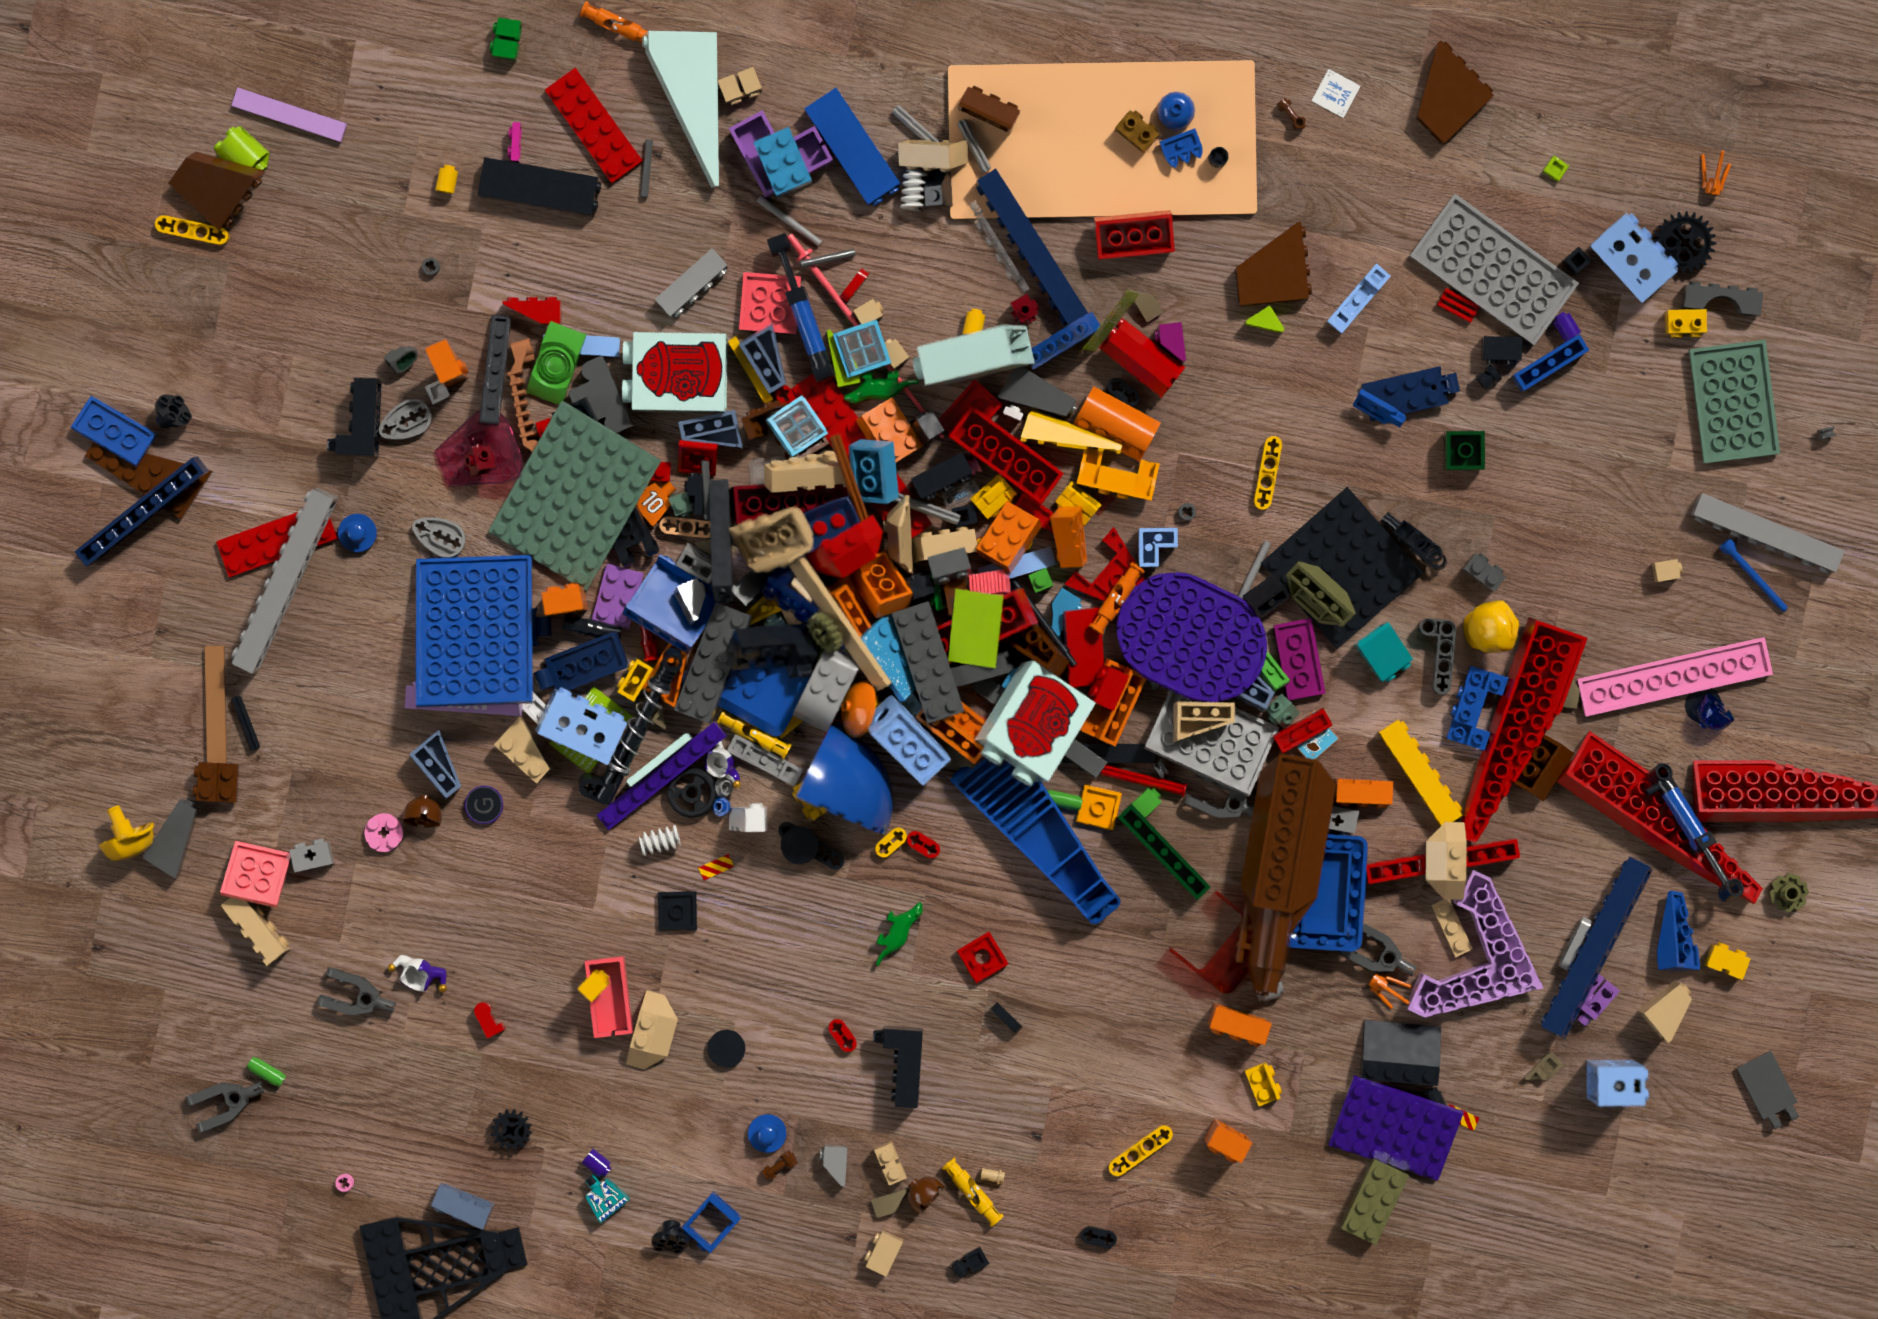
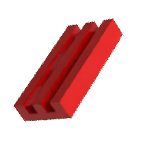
M1445 288L1437 303V306L1469 323L1472 322L1480 307L1448 288ZM1449 294L1450 296L1468 304L1474 309L1471 310L1461 305L1460 303L1446 297V295ZM1445 300L1446 302L1469 313L1470 316L1468 317L1456 311L1455 309L1443 304L1442 302Z

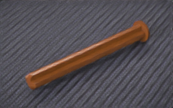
M839 434L830 437V441L852 505L861 522L867 519L868 515L841 436Z

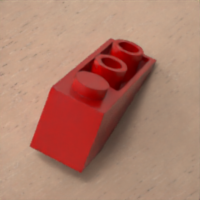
M508 297L507 301H502L504 306L542 325H549L550 321L562 325V302L557 300V297H545V300L538 301V297H526V301H519L517 297Z

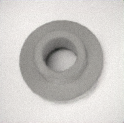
M720 778L716 781L715 791L719 797H727L732 793L733 785L728 779Z

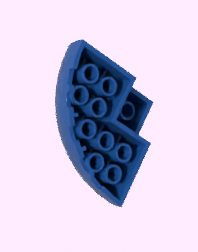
M838 723L836 726L831 725L796 797L817 807L826 808L825 810L840 816V814H843L842 818L853 823L860 822L861 826L886 835L893 812V792L888 773L880 758L865 742L859 738L848 736L842 725Z

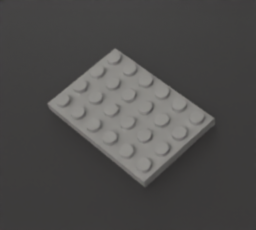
M1169 691L1144 749L1249 797L1273 744V735L1278 732L1279 727L1235 707L1234 723L1173 742L1174 703L1197 701Z

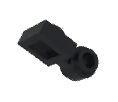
M979 1246L963 1255L966 1260L965 1262L961 1259L952 1262L951 1270L954 1275L960 1278L968 1273L967 1269L969 1267L973 1273L988 1265L989 1262Z

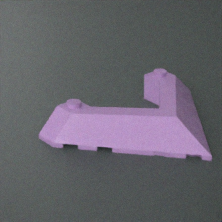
M1472 870L1466 878L1464 900L1454 899L1453 901L1454 904L1470 911L1488 962L1440 980H1435L1420 973L1411 992L1408 1010L1423 1017H1429L1532 990L1543 989V985L1524 950L1525 948L1508 917L1491 878Z

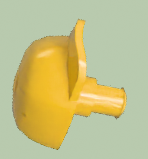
M1497 600L1483 603L1477 606L1464 619L1463 628L1466 641L1471 647L1485 653L1510 651L1513 649L1517 639L1519 620L1504 601Z
M119 805L107 810L113 824L111 828L115 837L98 845L106 857L112 861L131 859L151 846L154 838L153 822L133 829L129 819H125Z

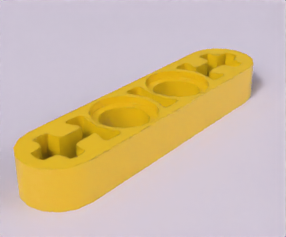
M164 215L159 216L155 221L156 229L164 234L216 245H225L230 239L229 232L226 229L218 230L215 226ZM164 219H166L167 223L173 225V221H176L174 224V232H171L173 229L171 227H165L164 230H162V226H160L159 223L163 222ZM181 223H186L188 226V231L184 234L178 232V226ZM200 227H204L207 230V234L203 238H199L196 234L197 229ZM211 229H213L212 233L220 234V231H222L225 239H221L218 242V238L211 236Z
M735 336L728 340L765 404L772 402V396L768 393L741 349L737 337Z
M1276 436L1267 438L1264 443L1254 496V505L1260 510L1269 508L1272 503L1282 449L1281 439ZM1273 439L1278 444V447H1275L1273 452L1277 453V457L1266 455V451L1269 453L1271 451V446H1268V442H1272ZM1267 458L1275 461L1273 469L1265 467L1264 462ZM1263 477L1271 479L1272 484L1269 488H1264L1261 485ZM1259 489L1270 491V495L1267 493L1265 495V500L1268 501V504H1264L1263 507L1257 502L1258 499L1262 498V493H1259Z
M1167 1125L1157 1127L1116 1156L1108 1165L1110 1173L1114 1176H1121L1164 1146L1173 1137L1171 1128ZM1160 1130H1168V1138L1161 1137L1159 1139L1161 1143L1157 1145L1152 1135L1155 1134L1157 1138L1161 1135ZM1152 1140L1154 1147L1151 1150H1145L1143 1148L1144 1141ZM1130 1151L1138 1153L1136 1161L1128 1160L1127 1155ZM1124 1156L1125 1161L1129 1164V1166L1126 1167V1165L1123 1164L1120 1167V1172H1118L1117 1170L1113 1171V1164L1115 1162L1117 1164L1123 1162V1160L1120 1158Z

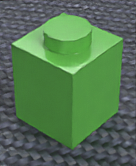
M1046 568L1028 575L1035 593L1053 586Z
M1147 788L1131 804L1144 817H1147L1161 803L1159 800L1161 795L1154 788L1152 790Z

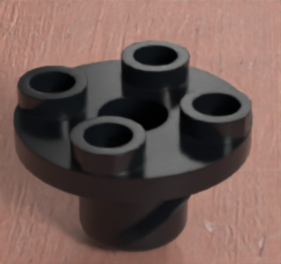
M165 394L156 400L155 410L158 414L156 422L161 428H183L192 419V415L181 396Z
M666 1220L662 1223V1231L652 1236L651 1243L655 1251L666 1250L680 1254L690 1245V1238L688 1235L680 1232V1223L678 1221Z

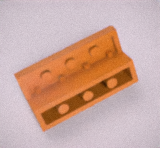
M1094 386L1073 423L1075 426L1122 444L1121 452L1139 462L1161 422Z
M847 575L837 580L832 586H827L826 589L861 637L875 622V619L850 576Z
M1107 659L1104 665L1129 675L1128 681L1114 711L1096 703L1080 731L1116 747L1146 678L1130 668Z
M962 702L964 712L928 724L923 708L915 717L918 721L973 764H979L984 760L985 757L980 754L984 746L975 741V738L986 720Z

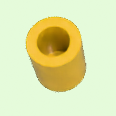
M444 165L443 168H439L435 191L454 194L458 171L455 170L454 166Z
M971 308V312L967 311L963 335L983 330L986 315L982 314V310Z

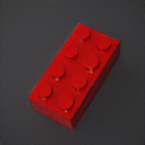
M1170 210L1094 218L1098 259L1175 252L1173 219Z

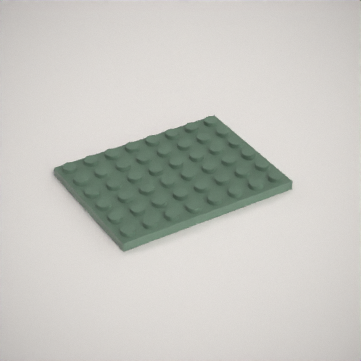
M562 401L488 532L524 554L531 555L534 560L572 583H578L579 586L584 587V590L587 591L662 460Z

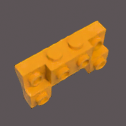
M1089 447L1086 450L1084 449L1076 484L1099 489L1098 493L1109 495L1110 492L1116 493L1118 498L1128 500V497H1135L1152 501L1160 463L1141 459L1138 473L1136 474L1102 466L1103 452Z

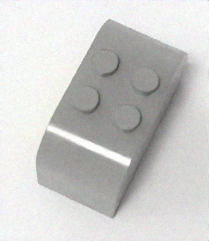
M826 649L824 650L794 710L793 716L825 732L828 731L859 669L858 664L850 653L840 649L833 653H827Z

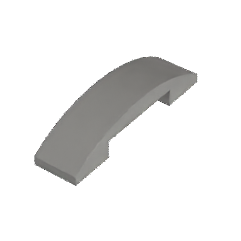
M737 734L734 735L727 748L729 753L792 786H795L803 771L798 766Z

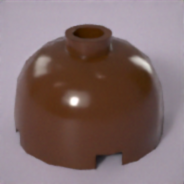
M420 795L419 798L411 800L406 805L403 813V822L417 827V824L424 825L423 828L439 827L442 821V811L439 804L431 800L430 796Z
M923 1177L920 1180L915 1178L908 1186L910 1191L907 1200L912 1209L920 1215V1209L922 1208L925 1211L939 1196L937 1193L939 1188L943 1191L945 1186L933 1177Z

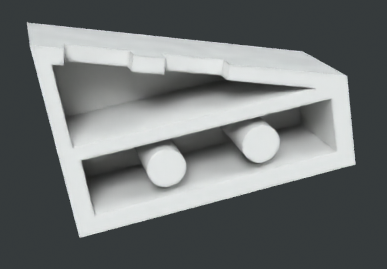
M751 803L749 807H731L729 811V830L765 832L767 830V806L763 807V803Z

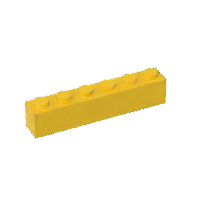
M1396 719L1378 731V734L1440 827L1444 822H1454L1463 816L1460 812L1462 808L1457 801L1453 802L1449 796L1452 793L1447 785L1443 786L1439 781L1441 776L1437 770H1432L1429 766L1430 760L1425 753L1421 754L1418 750L1420 745L1414 737L1410 738L1407 731H1409V728L1405 722H1400Z

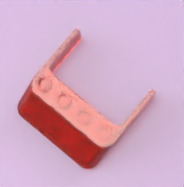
M1215 889L1213 893L1243 917V911ZM1239 925L1202 969L1196 968L1172 947L1169 946L1168 948L1172 954L1223 994L1231 993L1249 972L1247 963L1250 950L1245 949L1242 963L1235 961L1237 952L1236 941L1238 942L1240 935ZM1248 930L1246 943L1251 944L1252 930Z

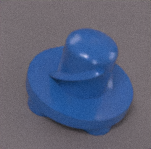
M351 514L341 522L338 529V537L346 549L353 552H362L374 544L377 538V529L375 523L368 516Z
M763 1114L756 1117L751 1122L748 1130V1138L751 1145L764 1153L778 1150L784 1144L787 1134L783 1121L772 1114Z

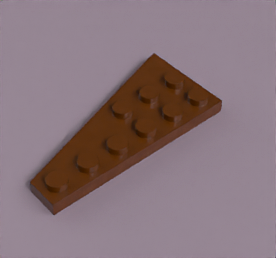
M93 442L85 454L87 458L143 495H146L185 464L146 453L136 467ZM209 470L206 475L164 508L178 518L183 519L213 471Z

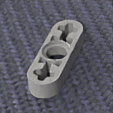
M1584 916L1581 917L1560 959L1559 967L1568 970L1591 926L1592 920Z

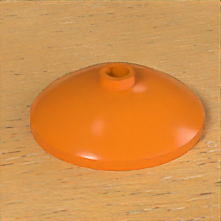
M860 680L854 683L848 689L841 704V723L843 729L850 737L858 738L864 735L874 717L876 695L872 684L868 681Z

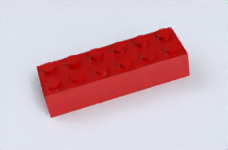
M970 404L947 435L1040 504L1045 501L1064 475L1061 470Z
M1023 588L1003 595L999 641L1038 624V620ZM952 620L937 627L947 659L949 657Z

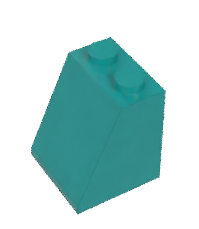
M1384 622L1354 644L1380 682L1384 680L1389 682L1396 677L1394 673L1399 669L1404 671L1412 665L1410 663L1413 660L1412 656L1389 622Z

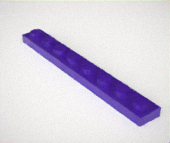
M714 721L597 814L598 818L610 830L727 737L726 733Z

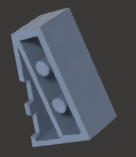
M772 322L739 343L769 394L786 384V377Z
M735 410L678 422L682 440L744 449Z
M1258 676L1246 691L1234 698L1264 712L1275 692Z
M438 730L412 751L409 757L444 799L447 800L461 788V784L441 733Z
M441 1183L431 1206L438 1213H447L456 1220L467 1222L471 1226L483 1230L488 1223L495 1203Z

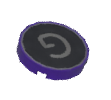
M483 785L476 787L466 797V813L477 823H491L503 811L504 803L502 796L491 786Z

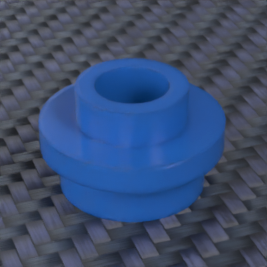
M724 797L716 798L712 807L714 814L725 816L730 811V802Z

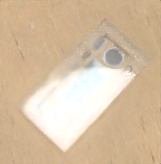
M974 478L945 493H941L940 496L946 509L951 511L952 508L970 502V498L980 489Z

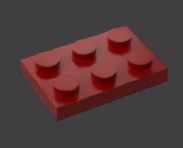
M974 379L942 414L938 421L944 430L949 433L969 404L990 419L1003 404Z

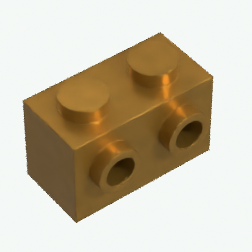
M1129 110L1114 130L1144 154L1158 138V128L1152 123L1147 124L1142 120L1144 117L1136 110L1134 112Z

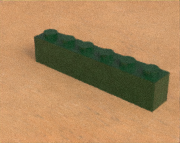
M1131 803L1117 815L1122 823L1196 900L1211 888Z

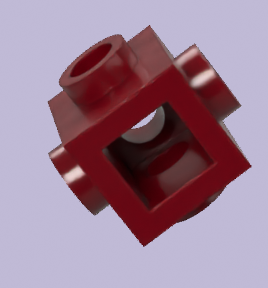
M1028 294L1010 303L1013 309L1010 313L1015 322L1019 321L1021 324L1026 323L1028 325L1037 320L1035 316L1038 315L1037 310H1039V307L1034 299L1030 300ZM1027 308L1029 312L1023 313L1022 309Z
M475 445L465 455V463L469 467L471 477L489 474L496 467L494 454L491 452L490 446L482 447V445Z

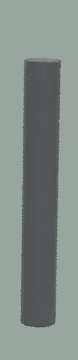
M645 139L640 196L648 198L653 146V140Z
M854 249L801 260L799 265L800 268L854 257L856 253Z
M701 461L704 519H710L709 461Z

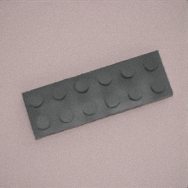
M929 601L892 613L927 724L964 712Z
M715 602L675 706V711L711 724L731 673L725 650L735 629L748 628L752 618L751 615Z

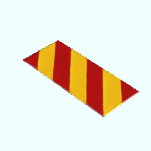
M726 854L698 867L703 880H706L734 867V864L729 854Z
M1449 1104L1450 1107L1459 1109V1108H1457V1107H1455V1106ZM1462 1110L1464 1114L1460 1125L1474 1131L1480 1118Z

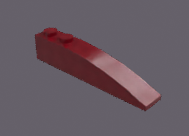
M764 484L730 487L731 509L736 525H741L750 519L752 521L757 520L763 515L771 516L776 512L789 508H797L803 513L848 496L847 487H843V484H834V488H826V486L819 485L815 486V489L812 490L797 487V491L771 492Z

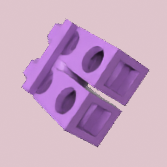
M1599 974L1581 1008L1583 1011L1577 1020L1585 1026L1592 1019L1596 1020L1620 990Z

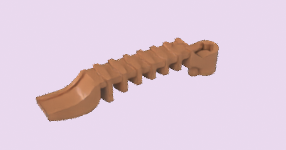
M527 338L511 343L515 363L507 374L511 381L509 384L513 391L511 394L515 401L513 404L517 412L518 428L521 432L520 438L523 441V446L530 449L533 453L538 441H528V438L537 436L539 433L537 429L526 432L527 427L534 426L535 424L533 419L524 422V417L531 414L529 409L522 411V407L529 405L527 399L520 401V396L527 395L526 389L518 390V386L525 384L524 378L520 379L519 376L524 374V364L535 360L531 341Z

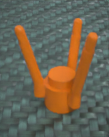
M1723 150L1720 153L1715 179L1709 178L1708 182L1705 155H1701L1702 188L1705 189V194L1720 196V191H1723V186L1731 167V163H1728L1720 181L1719 176L1724 157Z
M1377 972L1368 983L1371 986L1370 990L1376 993L1390 1009L1393 1006L1380 991L1386 990L1405 1004H1409L1408 1000L1386 986L1388 984L1386 980L1409 989L1412 988V985L1389 977L1383 972L1381 974Z

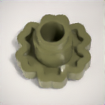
M1787 873L1784 877L1778 875L1771 882L1773 889L1769 890L1768 894L1771 903L1777 904L1778 910L1791 912L1793 909L1800 910L1806 904L1805 896L1809 894L1807 884L1801 881L1800 876Z

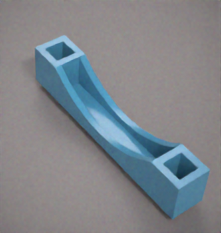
M1063 588L1060 589L1051 604V627L1060 640L1062 639L1060 634L1064 630L1063 611L1081 609L1082 607L1080 604L1081 599ZM1019 667L1009 672L1001 685L1006 689Z

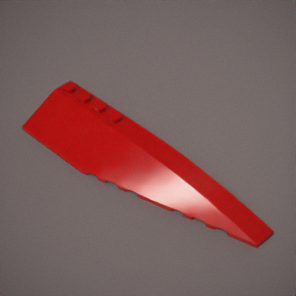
M1531 617L1528 618L1508 674L1503 696H1500L1488 732H1490L1485 751L1482 750L1468 795L1461 821L1465 824L1466 840L1474 843L1478 841L1489 824V819L1498 810V805L1510 791L1509 788L1522 773L1531 759L1533 751L1542 742V737L1553 725L1552 722L1555 717L1562 711L1587 642V637Z
M1588 731L1556 782L1651 847L1720 887L1722 883L1704 853L1701 852L1694 856L1687 846L1690 841L1659 791L1650 796L1645 795L1644 790L1652 786L1647 780L1649 771L1591 731ZM1715 843L1709 847L1729 880L1735 878L1742 882L1744 892L1739 897L1755 904L1763 888L1746 870L1743 871L1737 865L1738 862L1733 857L1730 858L1723 851L1724 847L1720 843Z
M1693 760V809L1700 822H1811L1878 818V785H1873L1872 782L1855 781L1854 778L1827 772H1813V769L1794 768V765L1776 764L1775 761Z

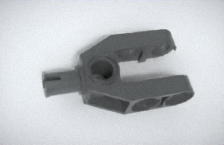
M1196 773V777L1229 791L1230 794L1222 809L1189 794L1186 795L1184 803L1217 818L1240 817L1242 814L1252 818L1254 806L1247 804V798L1243 794ZM1236 798L1239 801L1237 809L1229 807L1231 799Z
M1366 924L1363 925V934L1385 945L1378 961L1375 962L1356 951L1338 952L1340 955L1371 971H1394L1398 969L1412 977L1414 972L1407 968L1409 967L1414 971L1417 968L1416 965L1402 959V953L1389 936ZM1386 953L1393 954L1394 959L1391 963L1384 962L1383 958Z
M331 967L327 968L325 977L338 979L342 983L347 982L357 985L360 988V993L357 997L356 1005L325 995H319L317 1005L348 1015L373 1012L376 1009L393 1014L395 1010L393 1007L396 1006V1001L381 998L380 992L365 977ZM365 994L370 995V1004H365L363 1002V996Z
M258 1082L246 1088L242 1084L219 1083L185 1097L188 1106L223 1093L225 1101L229 1106V1111L197 1123L198 1132H204L235 1119L248 1105L249 1098L265 1093L264 1088L256 1090L263 1086L262 1083ZM233 1093L239 1095L240 1100L238 1103L232 1100L231 1096Z

